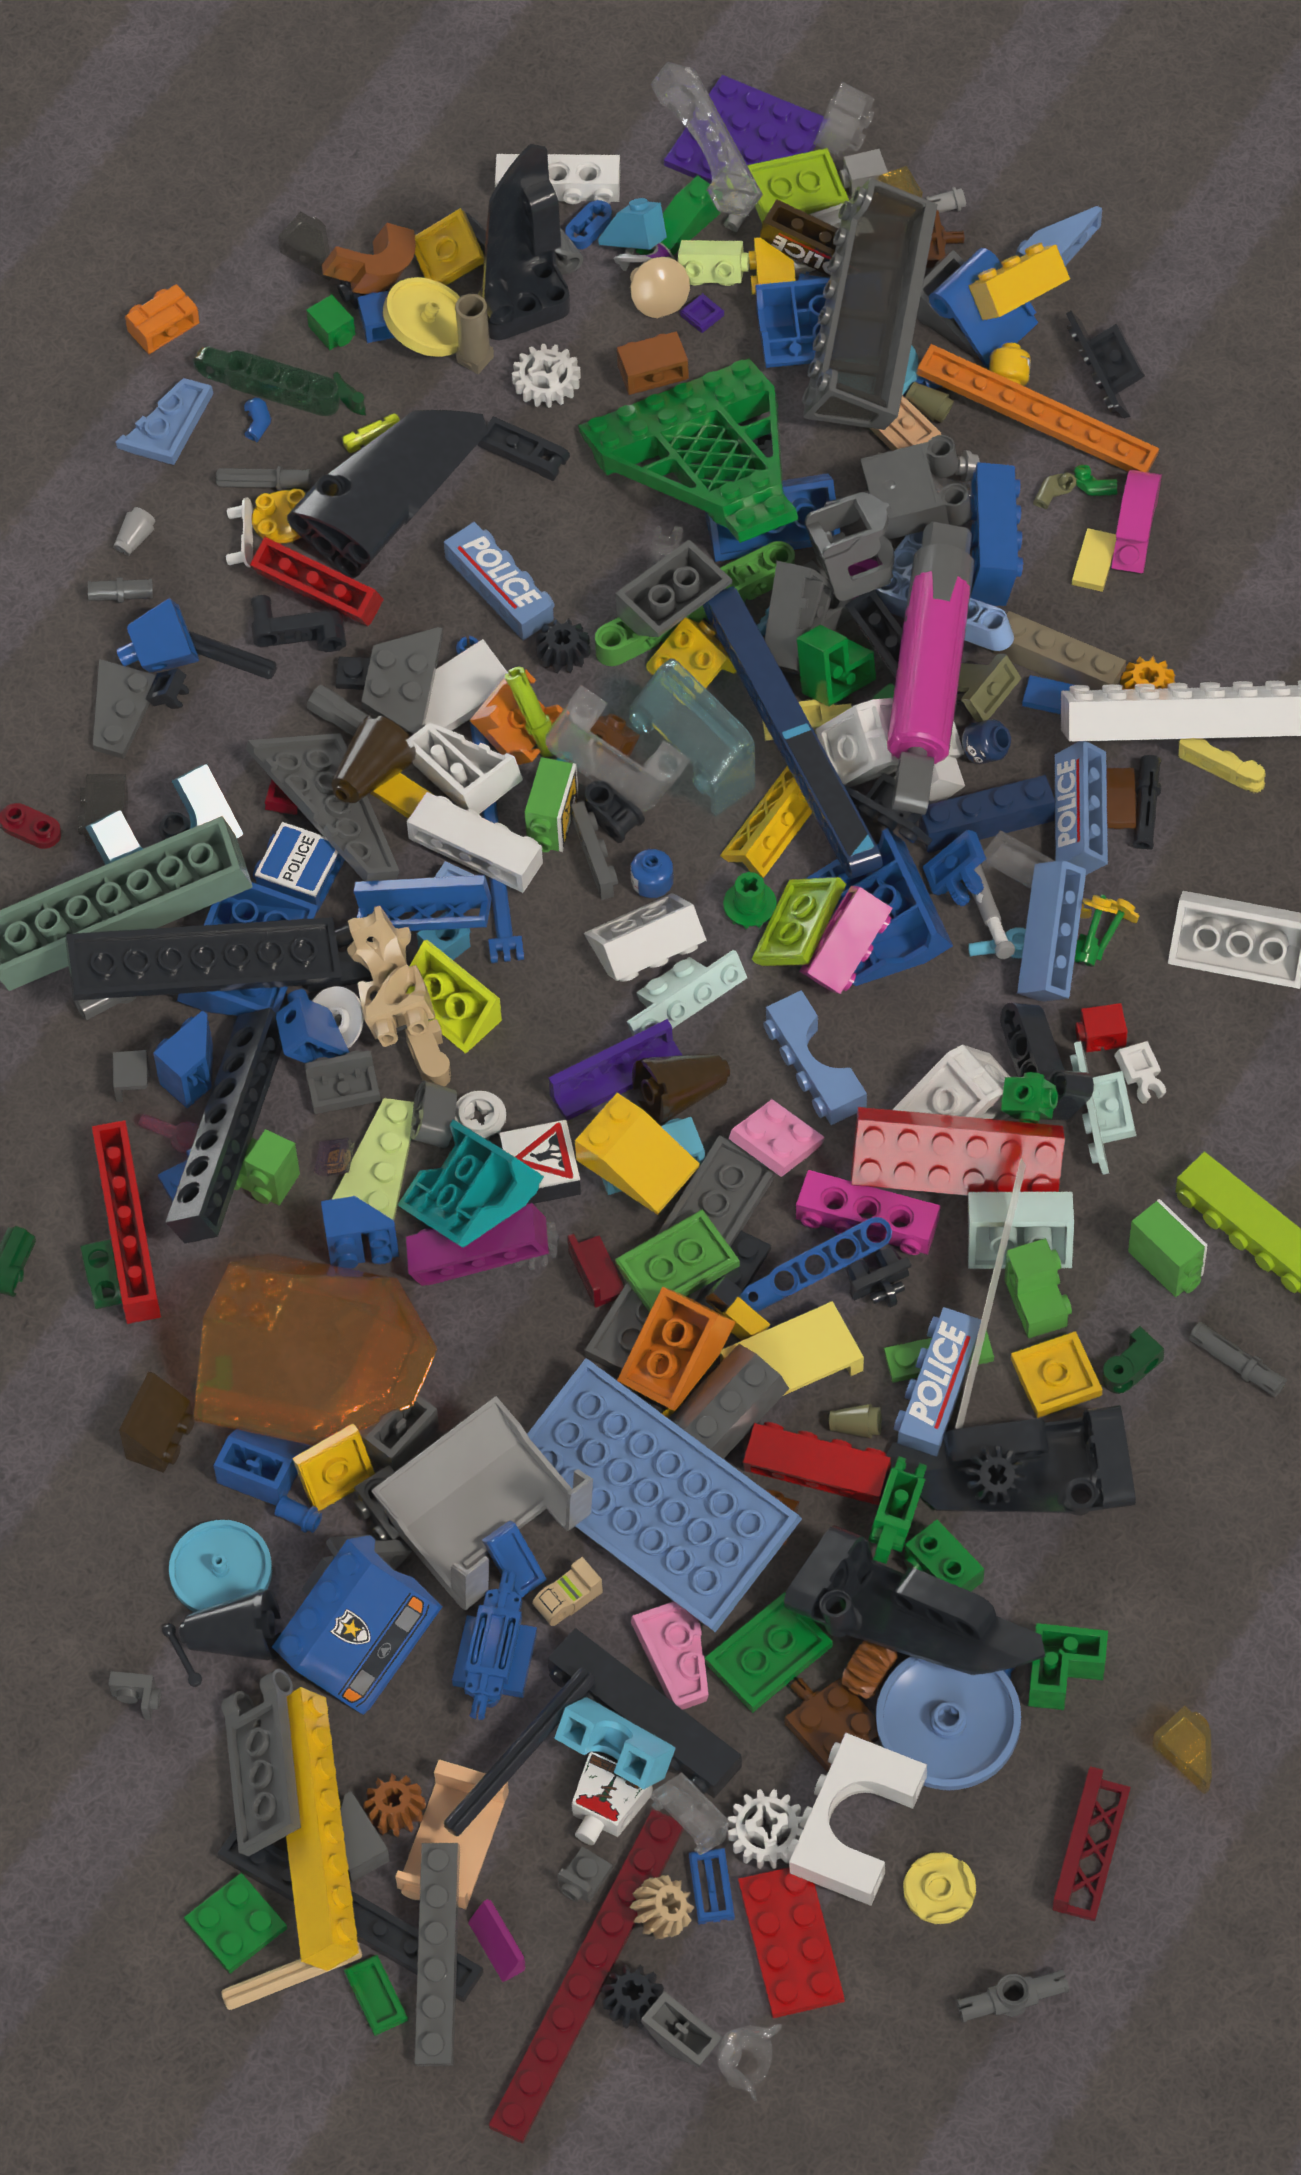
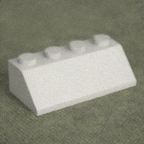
M1182 891L1168 964L1300 989L1301 913Z

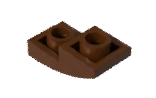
M1106 768L1107 828H1136L1134 768Z

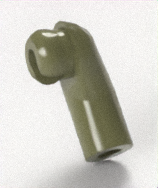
M1064 473L1047 477L1043 481L1033 504L1047 509L1053 497L1072 491L1076 486L1075 476L1071 473Z

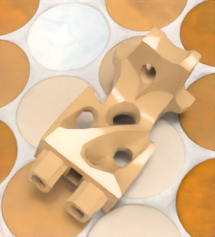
M381 906L374 907L373 913L367 917L348 920L350 932L354 940L347 948L348 954L354 961L366 967L371 972L373 981L358 982L363 1016L375 1039H379L382 1046L387 1047L397 1042V1032L407 1028L410 1034L415 1036L428 1032V1021L435 1019V1012L426 984L417 965L410 967L407 965L406 945L411 940L409 927L395 928ZM374 937L372 939L373 942L367 941V938ZM410 986H415V990L411 994H406ZM378 992L373 1001H371L370 995Z

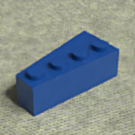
M977 462L971 479L970 494L972 510L970 520H973L970 530L972 535L970 548H973L971 557L974 559V581L970 598L992 606H1006L1016 577H1021L1023 570V558L1018 557V551H1020L1022 545V532L1017 531V524L1019 525L1021 519V505H1016V498L1018 499L1020 494V479H1015V466Z

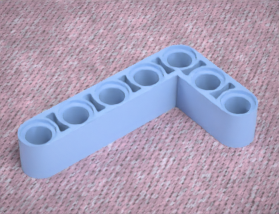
M924 531L905 536L894 551L895 558L891 584L875 589V592L890 613L905 618L913 556L922 546ZM970 598L965 641L993 651L1007 649L1014 641V634L1005 611Z

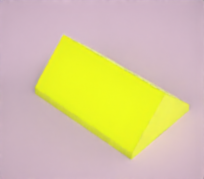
M424 940L410 966L417 965L433 1005L435 1019L438 1020L442 1035L464 1053H467L502 1021L500 998L429 940ZM410 986L406 994H411L415 990V986Z

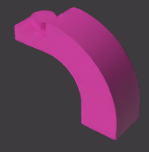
M1137 470L1129 471L1118 520L1112 569L1144 573L1151 526L1158 503L1162 474Z

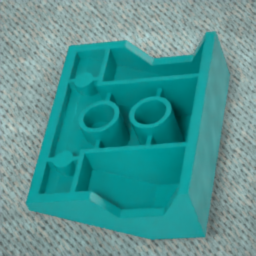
M453 1119L450 1123V1129L455 1146L441 1168L419 1171L398 1203V1206L464 1248L526 1206L530 1198L537 1193L539 1184L544 1176Z

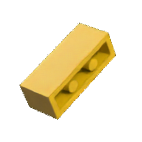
M1037 243L1025 249L1026 255L1020 258L1019 255L1002 261V268L998 270L991 268L977 275L979 280L968 286L982 320L1001 317L1070 279L1056 244L1044 247L1042 243Z

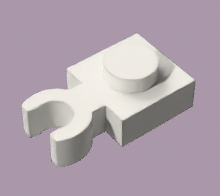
M1148 1041L1119 1049L1114 1056L1121 1071H1123L1127 1084L1137 1083V1097L1142 1104L1147 1103L1151 1098L1148 1089L1153 1090L1158 1098L1164 1096L1166 1088L1159 1079L1155 1078L1161 1072V1069Z

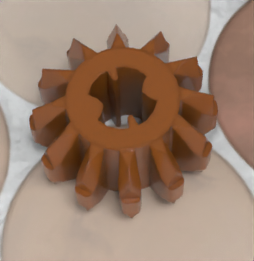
M864 1640L848 1662L843 1672L842 1684L857 1696L860 1695L865 1699L873 1697L892 1671L891 1669L896 1663L897 1651Z
M391 1773L389 1781L386 1783L377 1778V1789L367 1788L366 1796L368 1800L364 1801L363 1804L364 1811L367 1813L374 1827L378 1826L379 1833L385 1835L392 1829L394 1836L398 1838L402 1828L412 1833L414 1829L412 1822H422V1810L426 1807L425 1798L421 1796V1787L417 1783L411 1785V1780L407 1775L400 1781H397L396 1776ZM396 1802L397 1806L393 1807L392 1803Z

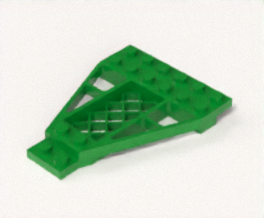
M749 358L736 361L728 367L708 372L703 377L687 383H680L675 388L650 395L642 401L622 406L614 412L594 417L589 422L578 425L582 438L592 449L594 459L606 475L616 472L706 511L715 523L727 527L739 543L798 520L797 510L786 498L783 489L778 402L775 387ZM770 411L771 416L746 426L738 425V423ZM772 433L773 456L767 458L752 440ZM658 455L661 457V460L643 467L636 465ZM673 472L682 484L668 479L664 475Z

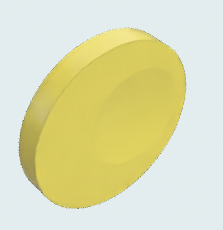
M407 278L396 283L389 291L383 305V317L393 336L409 349L427 356L442 357L458 351L455 306L460 296L444 284L427 278Z

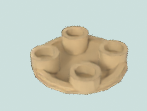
M671 257L651 258L631 272V298L636 308L644 315L653 318L667 316L680 310L687 301L690 291L689 276L685 268Z

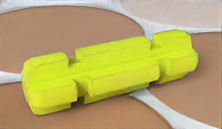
M391 414L384 417L385 421L383 422L378 420L357 430V434L351 432L344 435L342 441L345 449L352 453L361 449L360 445H368L399 422L398 415Z

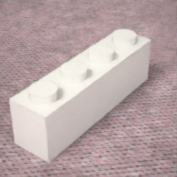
M426 792L407 820L408 837L410 840L522 893L543 864L542 846L533 838L528 836L522 837L513 833L505 825L492 823L471 809H462L443 796H435Z

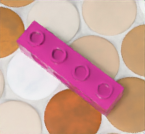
M808 1170L796 1203V1219L801 1220L805 1226L810 1228L828 1227L834 1229L839 1235L868 1220L860 1215L870 1213L874 1217L885 1219L890 1224L892 1237L888 1244L900 1247L904 1253L909 1255H918L919 1253L928 1255L939 1222L940 1205L870 1186L851 1185V1181ZM836 1204L841 1206V1208L832 1210L827 1208V1206ZM896 1222H903L907 1224V1226L899 1228L895 1227L892 1224ZM873 1223L867 1228L866 1235L871 1242L879 1243L885 1239L887 1231L884 1225Z

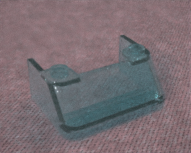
M672 658L666 661L657 669L631 704L629 715L630 728L638 734L644 731L650 733L656 729L693 766V783L700 793H707L711 797V814L716 817L755 789L754 740L748 730L678 661Z

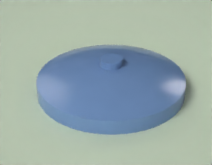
M910 1656L894 1669L881 1689L876 1708L877 1732L883 1748L927 1764V1778L923 1786L940 1790L969 1788L995 1775L1013 1754L1021 1729L1020 1702L1015 1687L1003 1670L970 1675Z

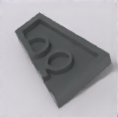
M99 659L93 735L94 751L122 759L125 758L150 704L146 697L156 675Z

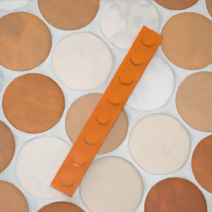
M933 344L930 345L917 368L916 375L1125 471L1149 472L1158 455V447Z

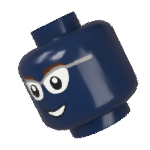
M995 719L969 724L962 736L963 751L976 764L1002 760L1007 755L1011 745V736L1008 729Z

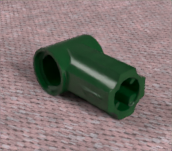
M18 1226L8 1227L0 1244V1293L15 1297L17 1294L14 1293L18 1282L23 1281L24 1267L36 1243L34 1235Z

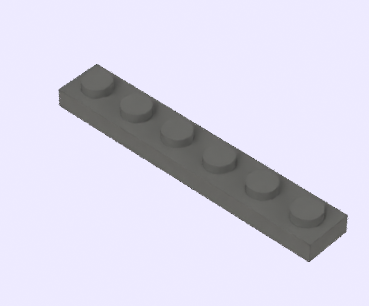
M422 1843L415 2037L416 2066H454L460 1845L458 1843Z

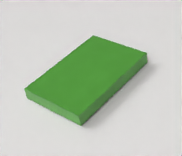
M702 1209L616 1258L615 1265L650 1313L662 1287L687 1297L739 1267L740 1260Z

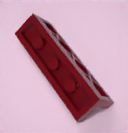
M1090 1766L1055 1892L1053 1911L1096 1921L1131 1787L1103 1780L1104 1770ZM1100 1789L1121 1794L1119 1805L1104 1812L1097 1801ZM1096 1808L1100 1815L1092 1819ZM1116 1814L1114 1823L1112 1824L1108 1817ZM1104 1820L1111 1831L1109 1839L1096 1845L1089 1835V1829L1091 1826ZM1087 1840L1091 1848L1084 1852ZM1107 1847L1105 1857H1103L1099 1850ZM1095 1853L1102 1864V1868L1099 1873L1087 1878L1080 1868V1863L1082 1859ZM1078 1874L1082 1882L1075 1885V1881ZM1098 1880L1095 1891L1091 1883ZM1086 1886L1093 1897L1091 1909L1086 1910L1069 1905L1072 1893Z

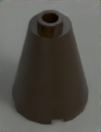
M369 715L359 723L331 782L334 795L340 801L357 803L408 768L414 761L416 756L414 745L410 749L406 741L409 738L408 734L392 720L383 716L370 719L371 715Z
M717 1053L643 1058L636 1061L632 1069L634 1090L640 1088L646 1102L637 1101L641 1108L657 1123L667 1122L727 1084L728 1077L730 1076L728 1062Z

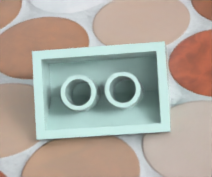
M968 1192V1269H994L1012 1192ZM1072 1192L1019 1193L1001 1269H1005L1007 1250L1045 1238L1050 1249L1057 1250L1061 1261V1268H1072L1074 1235Z

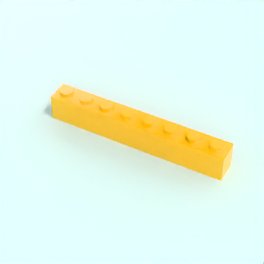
M300 1687L287 1696L301 1828L288 1834L286 1840L301 1962L329 1971L359 1953L357 1930L354 1919L353 1898L350 1888L349 1867L346 1857L326 1697Z

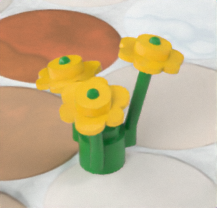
M1093 895L1092 900L1083 898L1082 902L1096 909L1088 934H1080L1077 939L1074 962H1084L1087 966L1094 967L1096 960L1101 961L1104 950L1122 918L1137 923L1139 915L1134 912L1135 907L1129 901L1120 898L1115 901L1106 898L1105 895ZM1082 903L1080 918H1090L1092 910L1084 908ZM1102 912L1115 913L1116 916L1098 945L1099 939L1095 938Z

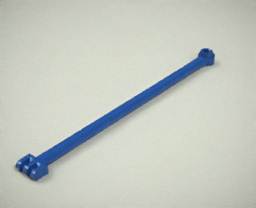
M466 636L457 643V655L467 650L464 648L467 646ZM469 636L470 645L473 646L479 642L476 638ZM470 722L472 743L477 745L483 743L489 746V741ZM496 801L481 812V817L492 823H499ZM489 877L496 938L488 939L491 963H498L497 951H503L504 962L511 961L510 950L516 949L517 960H524L522 936H513L507 885Z

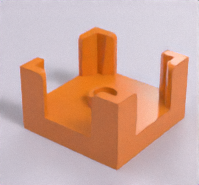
M525 670L529 683L534 684L536 682L535 678ZM503 678L470 719V722L500 754L505 755L507 753L515 756L518 765L533 762L540 753V750H531L535 746L536 741L532 735L528 734L525 728V718L520 711L510 686L505 678ZM539 701L542 711L545 715L549 716L552 722L551 729L559 728L569 715L560 705L545 707Z

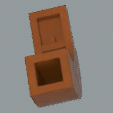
M386 223L373 240L374 255L336 246L322 264L323 275L351 282L352 292L370 294L385 291L394 285L414 257L416 247L414 230Z

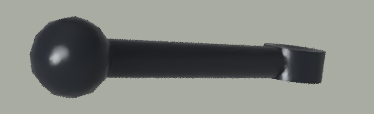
M170 1623L165 1624L162 1628V1633L164 1636L169 1637L189 1675L188 1682L190 1686L197 1687L201 1685L202 1676L199 1673H195L175 1635L176 1627Z

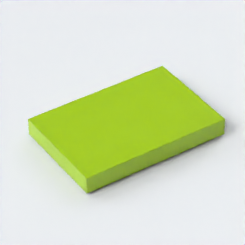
M828 148L743 166L741 171L762 223L776 199L807 214L849 201Z
M840 877L789 880L752 960L761 966L809 964L846 886L845 882Z

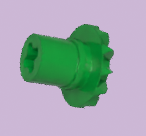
M746 872L738 876L735 884L726 892L723 905L725 915L731 919L733 925L738 923L747 929L749 926L760 928L764 922L770 921L776 909L777 901L774 892L764 883L763 878L759 874Z

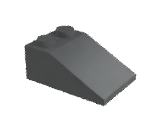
M952 250L924 275L917 319L975 358H979L955 319L940 316L929 302V295L965 262Z

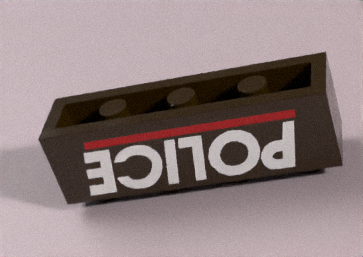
M776 199L763 220L760 238L786 256L831 276L828 266L836 250L833 240L839 228ZM856 236L854 237L851 257L886 262L887 251ZM849 265L847 276L880 273L882 276L884 270Z

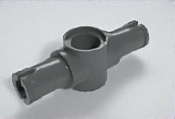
M1060 1969L1057 1972L1032 1978L1030 1975L1022 1977L1018 1974H1008L1001 1978L998 1985L988 1987L987 1992L963 1999H956L958 2012L961 2013L960 2018L965 2023L968 2020L992 2013L995 2016L1002 2014L1011 2017L1019 2016L1025 2012L1027 2007L1037 2005L1039 2003L1038 2000L1061 1993H1068L1069 1985L1067 1979H1064L1065 1972L1063 1969ZM1014 1990L1019 1992L1022 1998L1018 2001H1010L1004 1997V1993Z

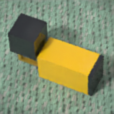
M725 1276L716 1283L706 1296V1302L720 1314L735 1321L731 1332L743 1341L772 1328L773 1326L738 1297L742 1290Z

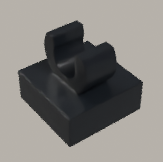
M179 668L157 673L146 700L154 707L166 704L170 709L182 708L183 704L177 699L178 694H189L188 687L183 684L187 675Z

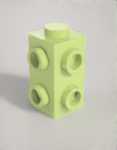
M681 240L678 263L685 268L689 276L690 285L719 283L723 286H730L735 283H741L743 272L749 271V253H744L743 241Z

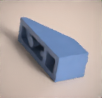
M1095 206L1036 231L1028 241L1024 240L1021 242L1016 255H1019V258L1026 255L1025 249L1037 243H1042L1044 247L1056 244L1066 266L1100 228L1102 208Z

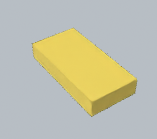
M1087 528L1073 574L1072 585L1103 592L1113 560L1116 534Z

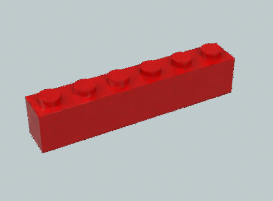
M126 1120L92 1126L127 1324L161 1318Z

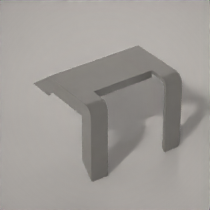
M496 1396L376 1486L372 1493L399 1535L462 1609L467 1610L485 1596L488 1590L489 1558L486 1555L489 1552L482 1539L510 1520L515 1522L518 1529H521L545 1509L549 1511L566 1531H569L591 1514L593 1478L579 1469L575 1470L572 1489L530 1440L521 1424Z

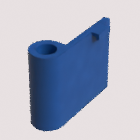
M980 248L929 295V302L940 316L955 319L983 365L989 369L990 355L995 349L1001 348L1004 343H1018L1038 324V321L1034 317V314L1037 312L1030 301L1001 317L982 320L968 285L979 280L977 275L991 268L998 270L1003 266L994 253L986 248Z

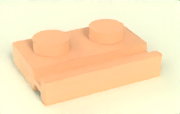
M903 395L898 417L885 430L870 428L892 451L925 443L932 437L941 435V432Z

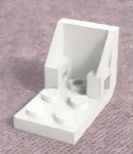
M893 698L873 699L857 704L815 729L821 745L844 785L852 787L879 778L883 772L888 775L897 771L899 759L892 756L887 749ZM953 721L948 756L959 758L964 755V751Z
M961 1045L949 1051L893 1110L1003 1120L1009 1117L1008 1114L1001 1111L1004 1080L1005 1077L1010 1076L990 1053Z

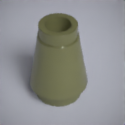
M917 382L911 385L905 396L932 422L937 420L942 423L954 404V401L948 398L949 394Z
M872 1404L831 1410L829 1415L830 1431L871 1439L872 1435L881 1434L880 1407H873Z

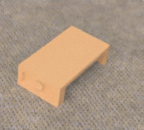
M438 1760L434 1771L436 1783L405 1868L403 1872L398 1870L396 1874L397 1889H401V1893L404 1896L413 1900H420L422 1843H458L460 1845L458 1907L467 1909L509 1793L508 1782L462 1834L454 1836L444 1827V1820L486 1773Z

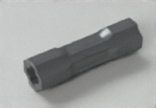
M319 685L313 691L307 702V709L323 719L334 723L352 736L359 723L366 716H369L345 701L343 697L322 685Z

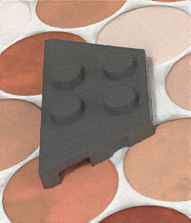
M437 627L373 645L362 696V708L373 715L383 716L392 720L403 730L410 733L411 736L422 729L426 721L443 638V628Z

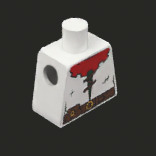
M590 1752L572 1802L573 1816L583 1820L575 1836L588 1845L595 1844L602 1830L618 1837L653 1793L652 1786L643 1790L614 1773L617 1763L594 1752Z

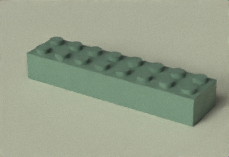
M222 815L0 910L1 982L11 991L69 966L65 942L66 934L155 929L252 888L253 886L236 834Z

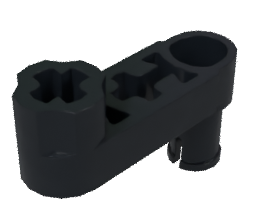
M257 595L251 599L254 618L251 628L253 642L257 647L317 640L318 649L324 652L340 651L346 647L344 621L341 613L332 610L273 618L271 598L269 596Z

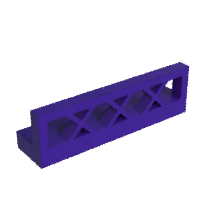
M666 1019L549 1077L550 1097L564 1119L568 1121L612 1099L616 1093L622 1094L634 1088L632 1069L636 1061L651 1057L681 1056L682 1053L673 1041L672 1025Z

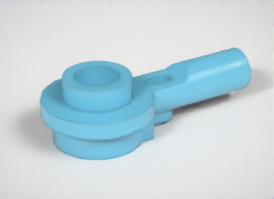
M1016 927L1005 933L1008 941H1011L1015 946V952L1011 956L1013 958H1022L1026 932L1024 928ZM995 941L968 943L969 956L995 953Z

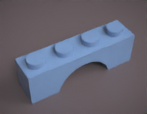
M802 990L767 1006L766 1021L763 1022L765 1031L771 1040L777 1038L782 1046L780 1047V1054L786 1065L790 1066L793 1064L797 1070L796 1079L800 1088L804 1092L809 1090L814 1098L812 1104L817 1115L820 1118L825 1116L830 1125H833L856 1114L858 1107L867 1108V1093L851 1068H832L818 1062L808 1050L807 1045L810 1039L818 1031V1015Z

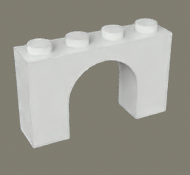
M845 1733L841 1744L835 1742L828 1759V1762L832 1764L827 1776L821 1774L814 1791V1795L818 1797L813 1808L807 1806L800 1822V1827L804 1829L799 1840L793 1838L786 1859L790 1860V1874L871 1906L885 1875V1862L842 1844L830 1828L831 1815L841 1801L858 1793L880 1795L913 1809L927 1778V1764Z

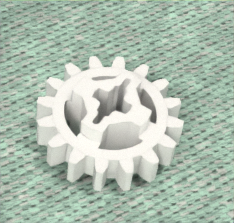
M545 344L541 345V350L536 351L534 347H529L530 355L521 353L519 355L520 362H514L512 379L516 393H523V401L525 402L534 399L536 407L541 402H546L547 407L550 408L552 401L555 400L562 405L564 404L563 397L573 398V389H579L580 387L579 379L581 375L580 367L577 366V358H570L568 349L558 352V345L556 344L551 350L547 349Z
M761 1789L757 1790L756 1799H752L747 1794L744 1795L745 1806L735 1804L733 1806V1813L736 1816L728 1817V1827L732 1828L728 1831V1840L736 1841L733 1844V1852L737 1854L744 1851L743 1862L747 1864L754 1858L757 1860V1868L759 1869L762 1868L764 1861H769L772 1869H775L777 1867V1860L780 1858L788 1864L790 1860L786 1859L789 1845L793 1838L799 1840L803 1828L800 1827L802 1817H798L801 1814V1806L796 1804L790 1807V1795L787 1794L780 1800L777 1798V1790L775 1789L770 1793V1797H765ZM756 1812L752 1819L746 1820L752 1813ZM763 1817L766 1818V1823L772 1829L771 1839L768 1838L767 1832L762 1827ZM782 1837H788L782 1845H777ZM751 1843H756L757 1845H759V1846L762 1847L763 1849L758 1848V1847H755V1846L752 1845Z

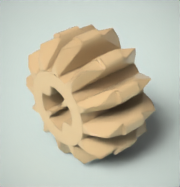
M662 1875L658 1878L651 1877L645 1880L642 1887L637 1888L632 1893L637 1901L633 1902L629 1908L638 1913L634 1923L642 1922L644 1924L643 1934L649 1935L653 1933L655 1939L674 1937L680 1934L683 1928L692 1921L688 1913L692 1912L694 1906L687 1903L686 1900L691 1892H682L681 1881L675 1880L671 1882L669 1875Z

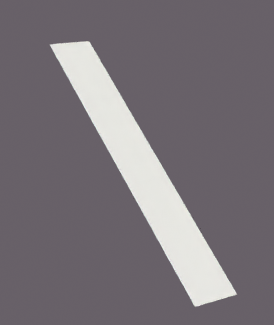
M1022 1158L1012 1192L956 1429L963 1427L1026 1169Z

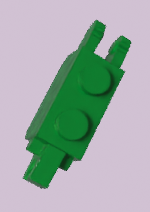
M900 1456L895 1468L892 1467L868 1539V1541L878 1544L873 1560L887 1564L891 1549L902 1552L926 1479L923 1477L927 1465L919 1463L915 1473L911 1474L904 1471L906 1458Z

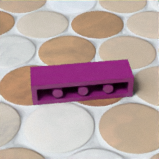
M533 1203L526 1204V1206L464 1248L435 1229H423L418 1234L406 1237L408 1274L421 1286L433 1285L549 1254L546 1217Z

